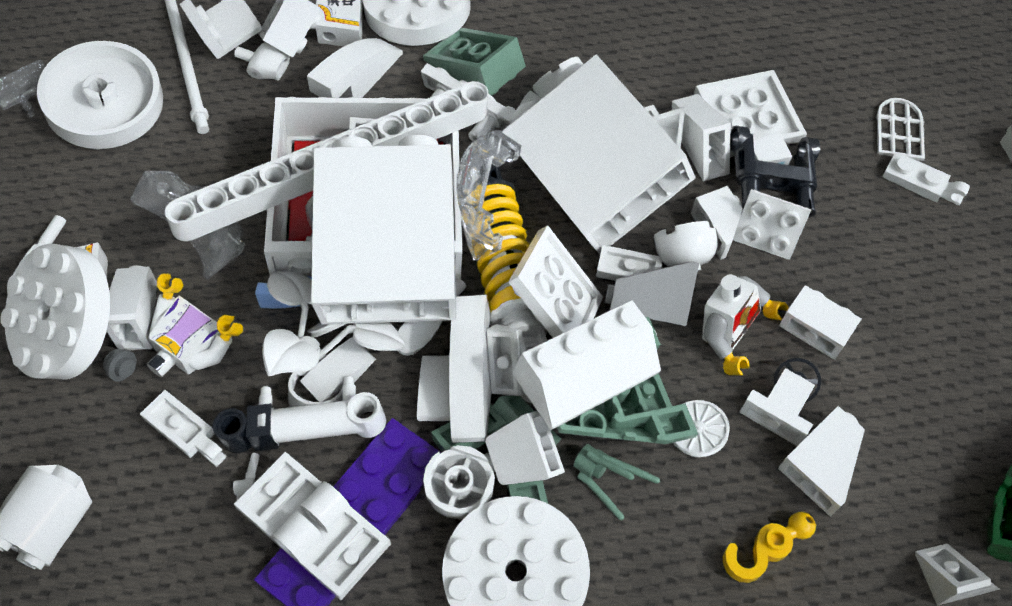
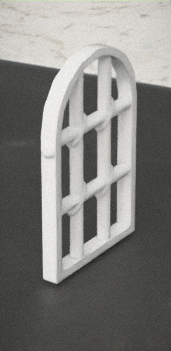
M902 98L885 100L879 106L876 115L877 154L894 156L895 139L904 140V143H906V153L900 154L914 160L924 161V121L920 109L909 100ZM894 103L905 104V117H898L894 114ZM889 104L890 115L881 114L882 108ZM909 107L915 111L918 119H912ZM881 119H887L890 122V134L881 133ZM895 121H901L905 124L906 136L896 135ZM910 123L919 124V138L910 135ZM881 137L889 138L890 151L882 150ZM911 142L920 143V155L911 154Z

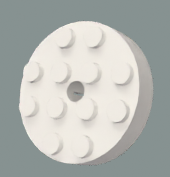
M362 0L366 21L376 34L390 42L410 46L432 44L448 38L464 25L470 13V0Z
M112 41L86 42L64 50L47 64L40 75L37 85L38 102L51 129L67 142L91 149L114 148L138 139L157 121L163 105L161 84L152 62L137 49Z
M52 243L41 245L26 256L15 275L9 278L7 283L8 296L6 307L1 313V324L5 327L6 341L13 364L24 374L41 379H71L89 367L104 341L110 312L108 282L101 264L89 251L78 247Z
M511 496L498 498L477 507L458 524L445 550L442 577L445 594L450 606H582L588 591L590 566L588 553L580 533L562 512L534 498ZM515 560L524 565L527 571L524 579L518 582L508 579L505 573L508 565L514 563Z

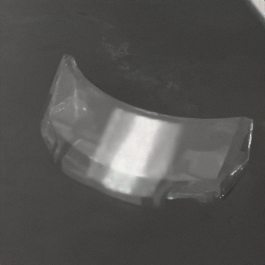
M499 130L491 131L479 137L468 146L461 158L457 174V199L464 235L470 253L476 261L500 251L503 242V236L498 232L494 234L491 230L490 224L494 222V215L482 208L491 164L499 167L505 161L513 162L517 160L522 146Z
M144 171L130 200L168 222L165 208L169 202L202 188L198 185L186 184L177 174L170 171ZM238 221L189 241L202 261L203 276L207 280L242 253L245 243L241 241L243 230Z

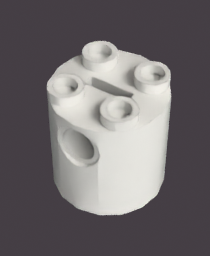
M60 465L28 466L0 508V551L8 552L11 548L19 553L16 560L32 569L42 570L44 566L49 567L60 548L70 537L92 504L82 478Z

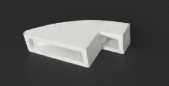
M367 38L350 43L332 53L307 75L310 92L319 97L362 98L403 54V51L377 38Z
M487 295L456 297V320H451L449 353V404L451 439L453 443L485 442L487 437L492 392L486 329L489 328L491 312Z

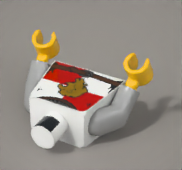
M732 274L725 276L721 280V284L706 302L702 339L708 342L720 359L724 358L723 369L726 374L742 376L743 373L740 368L748 369L749 361L744 356H733L732 351L760 313L761 307L763 306L765 317L775 320H782L778 315V309L788 311L789 307L785 302L770 300V294L752 279L746 276L737 277Z

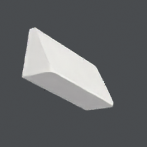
M496 324L486 329L491 394L522 396L523 389L512 374L520 358L519 330Z

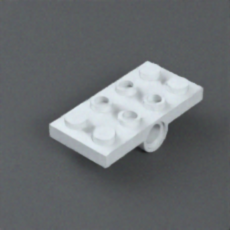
M286 452L234 503L237 510L340 600L345 597L391 545L390 539L350 507L347 500L333 486L325 481H319Z

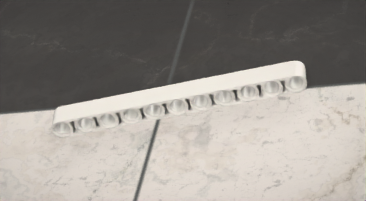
M472 81L174 199L165 208V215L172 234L180 241L194 240L313 191L314 148H332L333 142L339 138L360 137L371 142L372 146H399V141L407 136L425 135L436 140L480 122L487 115L488 89L480 82Z

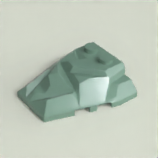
M645 317V318L647 319V321L650 323V325L652 326V323H651L649 317ZM652 326L656 349H658L661 344ZM659 373L557 427L558 432L564 434L669 444L692 439L698 435L686 403L672 406Z

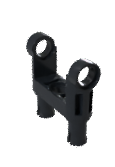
M733 126L730 131V151H733L735 155L736 181L741 186L742 208L744 209L751 189L760 192V188L792 192L795 194L796 204L811 209L809 217H813L816 214L813 192L817 188L815 161L820 152L819 140L817 138L803 137L799 141L796 155H794L795 166L755 160L753 134L750 133L748 127Z

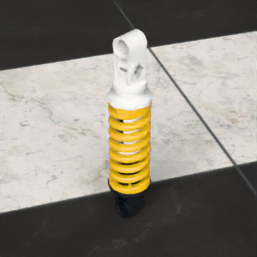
M478 149L473 152L463 174L467 190L461 196V209L467 218L468 230L471 232L470 239L474 246L473 251L478 260L477 266L481 273L482 285L485 288L484 294L487 295L491 312L490 324L491 326L496 324L519 330L521 356L523 352L548 341L546 339L547 330L535 319L532 311L521 297L515 294L512 286L508 283L530 244L526 241V230L522 227L523 219L518 213L519 205L516 201L517 192L515 186L508 181L502 180L497 157L489 150ZM523 390L521 397L526 402L532 403Z

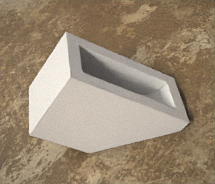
M728 186L696 197L691 211V215L696 222L707 221L709 225L715 224L717 234L716 254L720 260L727 256L742 212L739 198L732 194Z

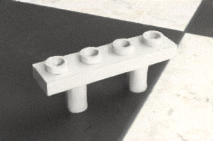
M428 63L421 70L424 86L434 91L431 97L467 83L464 80L458 81L451 77L443 68H435ZM488 94L487 115L482 121L477 122L469 132L470 140L482 146L495 128L504 130L510 125V118L515 109L510 106L505 107Z

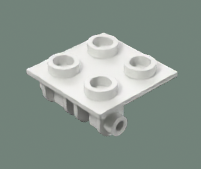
M751 189L733 240L790 260L811 209Z

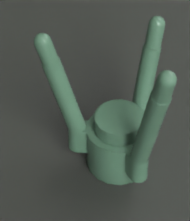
M589 444L582 448L573 464V467L580 471L577 478L586 483L619 520H623L624 515L594 482L593 476L599 479L606 469H609L629 480H633L634 475L655 484L660 482L658 477L609 456Z

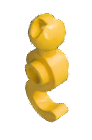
M797 512L790 516L788 526L786 527L773 523L765 525L756 535L753 548L754 566L750 569L744 568L738 563V547L736 544L730 543L723 554V565L726 572L739 582L750 583L756 581L766 571L768 561L777 562L783 560L791 552L793 539L804 540L814 535L816 523L809 513Z

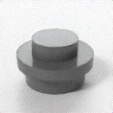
M115 349L105 357L103 368L106 375L113 381H123L134 372L137 359L135 354L127 349Z

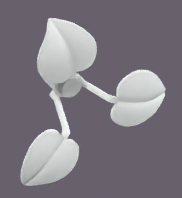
M277 271L270 275L267 282L270 294L283 304L290 306L300 305L302 312L298 336L285 329L272 330L266 335L263 342L262 355L268 376L287 372H294L297 375L305 376L317 366L319 360L325 358L326 354L349 333H353V339L356 343L368 349L398 351L405 348V343L395 327L390 322L353 323V325H349L323 349H320V344L315 338L304 336L309 309L308 304H311L312 279L293 271Z

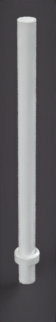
M165 0L192 108L190 112L191 120L195 122L198 133L206 134L209 131L207 123L209 115L207 109L203 107L176 0Z

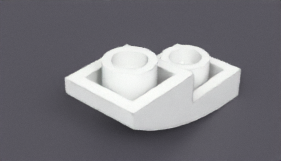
M352 337L323 358L300 382L319 402H324L332 399L342 389L344 385L343 379L346 376L353 377L355 383L376 359L365 347L356 343Z
M422 356L417 403L418 421H450L449 356Z

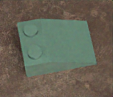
M460 28L453 35L442 40L423 55L427 63L435 68H443L451 77L458 81L464 80L467 83L475 81L484 84L488 89V94L491 96L496 94L505 83L514 79L517 73L526 67L517 37L467 28Z

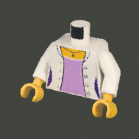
M165 273L161 274L157 279V287L163 294H160L158 297L148 337L158 353L147 363V366L156 375L163 377L173 365H176L185 373L191 374L195 370H201L220 363L232 343L231 336H239L243 332L242 324L233 323L231 325L234 321V316L229 315L221 316L216 322L181 296L175 299L173 294L182 290L183 282L180 278H174L170 287L171 275Z

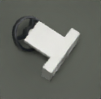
M791 358L779 365L774 374V388L769 397L767 398L752 390L740 413L798 446L813 426L812 423L798 415L804 404L812 400L820 390L821 375L818 368L804 358ZM798 361L808 364L814 369L817 378H807L803 372L794 371L790 362ZM785 366V370L777 381L779 371ZM814 384H817L816 390L809 396L815 386Z

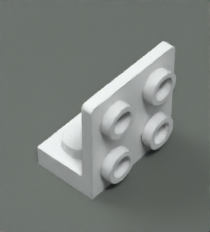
M185 0L180 3L199 36L217 59L263 30V27L244 0H222L206 12L201 5L195 7L191 0Z

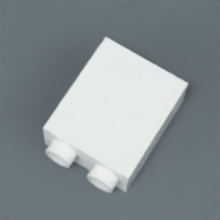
M597 54L585 64L578 62L568 66L559 75L556 81V88L539 102L528 101L518 107L510 118V125L502 131V134L598 254H601L602 245H613L695 179L686 154Z
M411 135L402 138L399 141V146H372L371 142L364 138L343 137L335 140L332 148H314L311 304L321 324L456 320L451 144L438 145V142L430 136Z

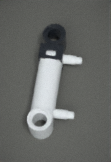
M346 376L343 379L342 401L274 409L272 406L271 388L263 386L260 389L259 405L247 406V417L242 411L229 408L216 416L212 427L213 432L226 450L239 454L247 451L251 446L255 451L279 449V443L349 434H358L365 438H371L383 431L386 425V418L379 399L367 392L356 394L354 378ZM373 412L368 418H360L364 413ZM239 428L237 432L230 434L232 430Z

